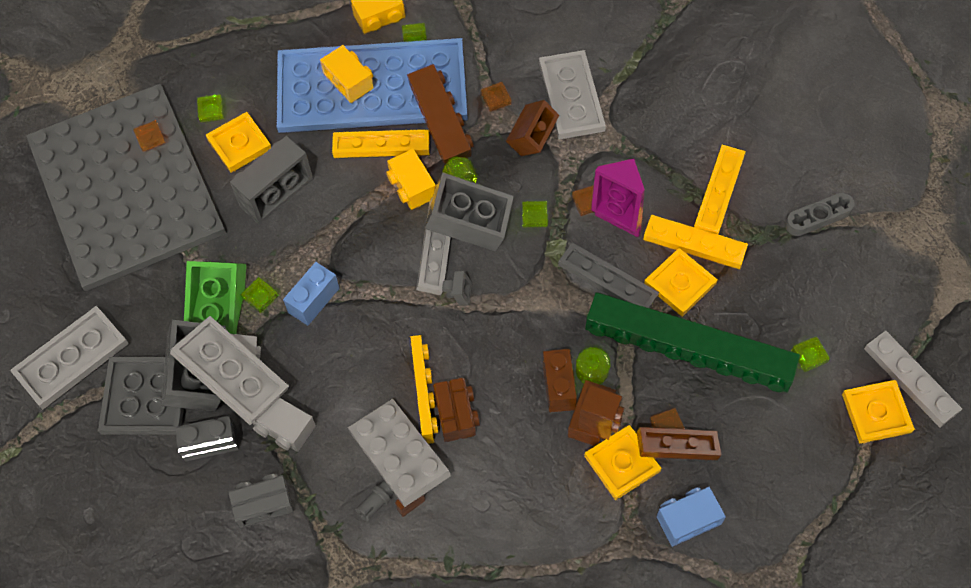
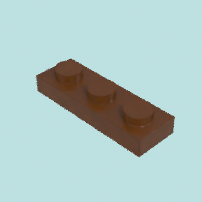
M640 427L636 432L640 457L718 460L722 456L717 431Z

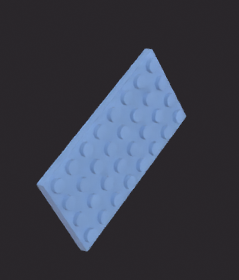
M462 38L345 46L349 52L353 51L357 55L359 62L363 66L366 65L373 74L372 83L374 89L352 103L323 74L320 59L340 46L278 50V133L426 123L409 85L407 74L432 64L435 65L437 71L441 70L444 75L446 84H443L445 91H450L454 98L455 105L452 107L455 114L459 112L463 120H468Z

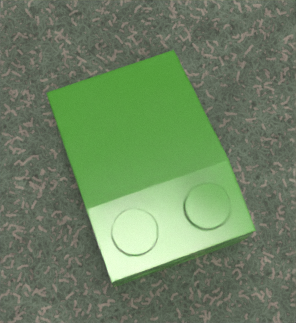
M187 261L184 321L202 323L211 316L220 325L226 326V330L230 334H236L245 291L246 264Z

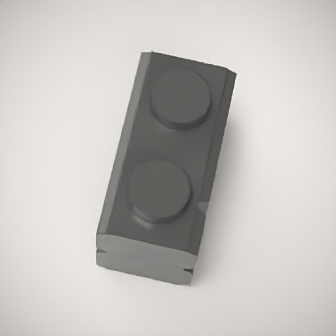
M230 415L220 417L217 420L211 419L176 427L178 452L185 461L239 450L236 426Z
M266 475L262 478L261 482L254 484L243 482L236 485L234 490L229 491L234 519L240 528L294 512L288 485L283 475Z

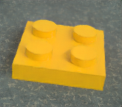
M247 112L206 134L207 140L230 173L262 156L271 148V144Z
M678 248L645 279L644 284L658 291V297L683 317L716 285L718 279Z
M896 380L848 389L842 393L859 444L909 434L914 431V426Z
M630 425L584 454V457L615 501L661 472V467L654 457H640L637 434Z

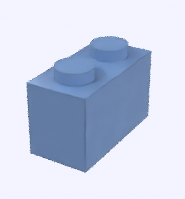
M315 262L283 299L288 313L308 326L340 289L336 275Z
M700 487L687 492L685 494L686 497L676 501L674 498L661 504L657 519L672 547L722 525L726 516L710 487L703 490Z

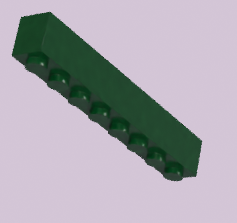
M597 292L586 319L585 330H588L595 336H607L621 344L639 346L646 352L655 351L665 354L667 358L672 360L681 359L690 362L698 368L707 367L716 370L717 373L724 376H736L749 384L758 383L765 385L775 392L784 391L788 393L800 358V354Z

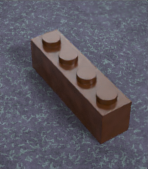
M432 64L407 74L411 90L444 166L446 167L471 157V148L474 147L469 134L465 135L462 130V126H465L462 116L459 112L455 114L452 107L455 105V101L451 92L445 91L443 84H446L442 71H437L435 65Z

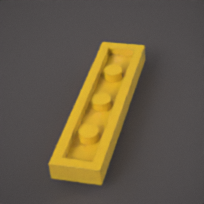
M429 130L333 132L332 153L334 158L398 156L411 149H414L417 155H429Z
M725 145L721 146L694 228L719 234L746 151Z
M654 215L650 217L643 240L675 250L680 248L685 253L737 269L741 268L748 246L747 243Z
M421 335L410 336L422 437L430 444L434 443L433 434L438 433L436 417L431 418L430 409L435 408L433 392L428 393L427 384H432L430 368H425L424 360H429L427 344L422 345Z

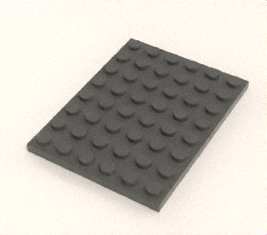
M161 83L26 135L79 281L85 292L226 234Z

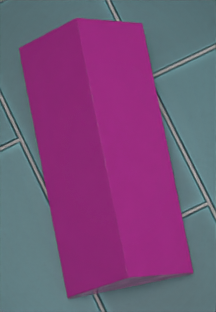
M634 159L606 164L596 168L591 211L595 212V216L639 237L641 234L645 189Z

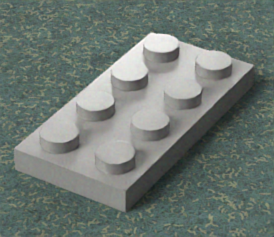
M585 50L539 58V66L549 105L559 114L555 123L558 139L605 132L606 125Z
M95 306L10 371L43 410L129 343L102 311Z
M211 316L177 343L170 352L174 358L249 425L276 402L289 387Z
M393 399L348 427L353 438L404 507L451 476L443 462Z

